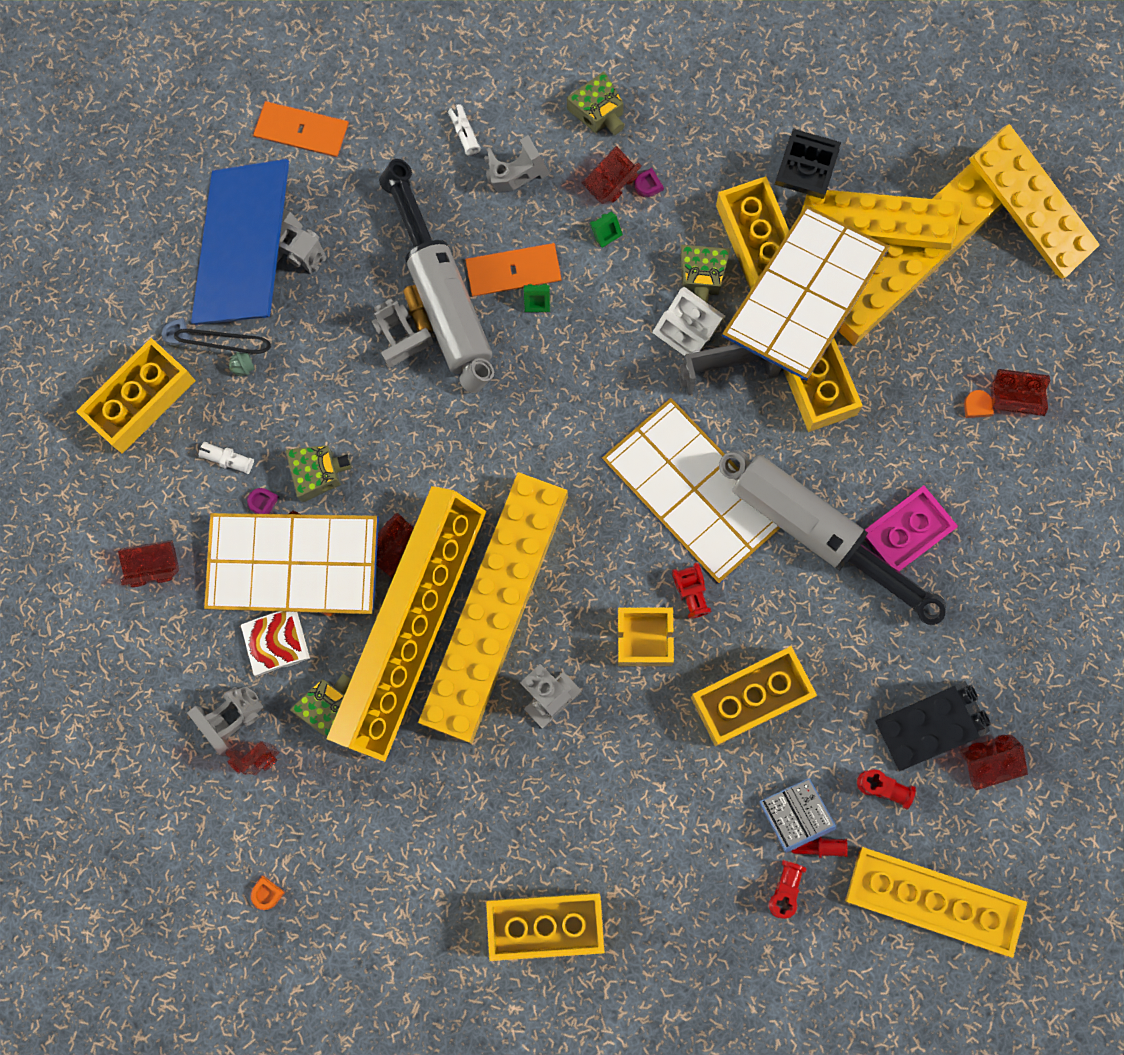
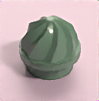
M236 352L229 361L230 371L237 376H248L250 371L255 370V367L248 353Z

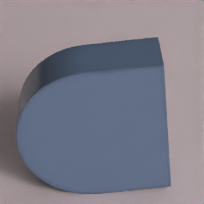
M184 318L169 322L163 327L162 338L167 345L180 347L188 344L179 342L174 338V333L177 330L187 329ZM189 333L178 334V337L191 340Z

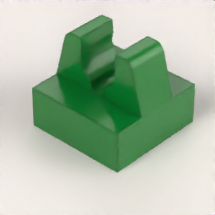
M612 211L601 215L602 217L595 222H590L596 241L602 248L623 236L617 216Z
M524 285L525 312H550V285Z

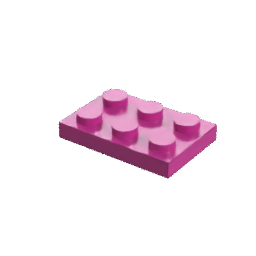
M923 485L867 527L865 531L868 532V535L864 540L878 557L897 571H901L954 531L958 525Z

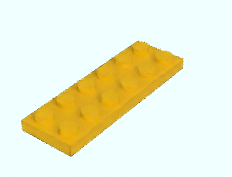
M1010 124L1004 126L969 158L970 162L1054 273L1061 279L1066 278L1100 245Z
M827 190L824 199L806 195L802 208L803 210L807 205L885 244L952 250L962 211V202Z
M860 847L845 902L1011 958L1014 957L1027 905L1026 901L864 847Z

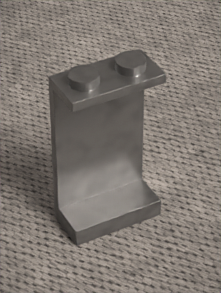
M737 344L685 354L684 362L680 365L681 373L678 376L681 388H686L687 395L693 394L696 381L695 373L763 359L767 376L772 378L779 375L781 367Z

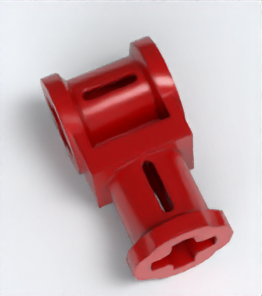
M693 563L692 567L679 571L673 569L672 576L677 591L680 593L681 600H686L690 612L688 618L694 619L710 614L712 612L711 608L707 607L703 595L706 588L699 563Z
M880 770L864 771L857 778L858 789L865 795H875L882 799L891 800L901 804L902 808L906 810L913 803L916 787L900 784L895 779L885 776ZM874 776V782L877 783V787H871L870 789L871 784L867 782V778Z
M783 860L782 875L779 883H777L775 893L769 901V909L775 917L787 919L792 917L797 911L796 900L800 890L798 887L802 874L806 873L807 868ZM786 898V904L790 905L789 910H783L781 914L780 907L776 906V902Z

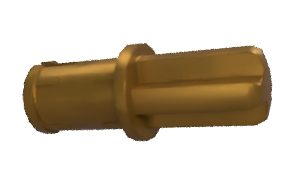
M407 286L403 292L410 309L408 314L413 317L417 332L427 328L428 332L432 333L434 330L416 286Z

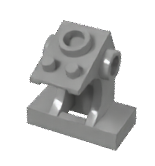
M529 135L520 140L522 144L521 154L519 158L511 163L498 161L490 147L488 148V156L484 157L485 163L490 168L486 170L487 180L489 184L494 186L497 192L514 191L539 175L541 179L550 175Z
M283 209L277 262L283 254L288 255L287 260L297 267L302 265L310 274L313 271L317 272L320 261L324 262L326 260L324 250L319 242V236L309 229L306 231L302 230L303 226L290 211Z
M389 299L374 307L376 313L373 314L375 319L371 322L378 335L383 333L391 346L381 352L388 368L433 345L432 337L427 328L417 333L412 331L406 321L410 316L403 304L399 306L397 301L393 302L392 299ZM402 324L407 336L395 342L388 330Z
M541 664L520 682L534 697V700L524 710L542 729L582 692L564 672L555 679Z
M234 687L223 696L226 701L209 714H206L203 708L194 706L187 712L221 756L226 757L234 750L227 741V738L244 724L246 727L250 726L260 717L257 713L263 706L259 702L257 694L248 687L240 689ZM235 705L241 715L235 722L229 725L222 715Z

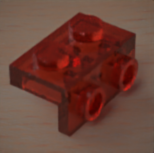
M615 146L581 183L600 203L604 204L609 201L613 203L622 195L621 188L625 184L630 185L639 176L637 171L642 165L639 162L633 164L618 146Z
M998 369L991 385L992 409L1045 416L1048 411L1046 390L1051 381L1050 376Z
M395 513L378 532L376 566L392 579L414 529L399 513Z
M173 540L118 550L124 575L120 580L121 585L130 584V587H139L147 584L146 581L156 580L157 583L171 581L173 576L179 571Z
M1011 734L999 735L995 739L983 743H973L969 747L960 750L961 756L967 761L970 781L975 790L1028 775L1023 745Z
M260 741L246 755L233 749H228L225 753L230 758L227 762L237 773L242 772L245 775H257L262 769L264 771L270 769L277 762L275 757L280 752L274 745Z

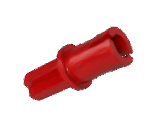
M821 836L819 839H814L791 851L793 854L819 855L821 859L822 856L847 857L848 845L847 839L822 838Z

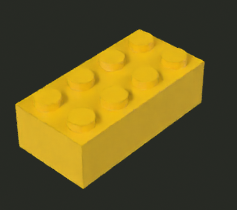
M150 338L76 412L105 440L123 454L196 380L158 343Z
M792 646L692 694L691 699L716 747L813 699L817 694Z
M600 893L486 901L489 961L604 953Z

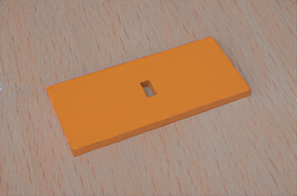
M265 101L253 137L338 157L349 121ZM300 125H304L302 133H298Z
M555 243L466 259L472 297L524 288V285L528 284L541 285L562 281ZM515 265L517 274L511 273L510 266Z

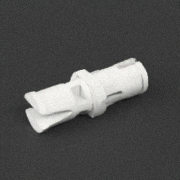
M456 105L458 117L450 108L448 114L453 121L466 155L477 154L481 148L478 145L463 106Z
M204 442L201 448L210 451V453L199 450L200 458L219 463V466L225 469L230 467L249 474L254 464V459L234 453L231 448L222 449L208 442Z

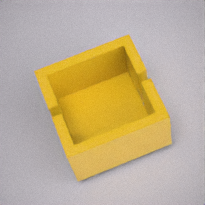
M618 608V637H623L618 638V666L673 665V608Z

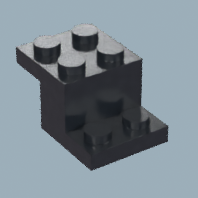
M793 129L775 185L824 199L841 142Z

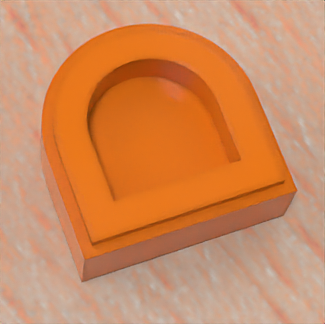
M975 390L966 397L964 401L966 418L991 417L994 415L992 399L985 391Z
M263 875L251 891V901L256 908L268 910L279 902L285 891Z

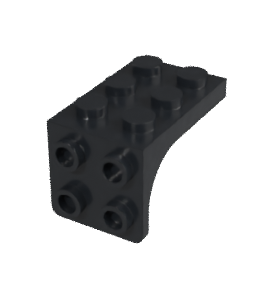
M965 681L875 720L899 772L976 740L990 731L988 727L991 725L990 719L984 710L980 711L976 703L978 695L972 685H967Z

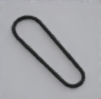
M180 329L174 333V338L179 342L249 354H261L271 348V343L267 339L252 335L196 329ZM186 332L259 339L265 342L267 347L261 350H248L182 339L178 337V334Z

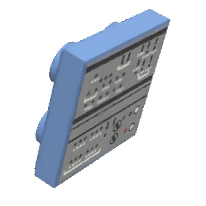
M810 778L760 801V805L785 853L836 830V825Z

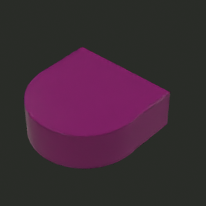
M652 168L640 173L635 179V191L642 197H652L664 191L662 183Z
M257 488L248 495L247 504L249 509L255 514H269L279 496L265 488Z

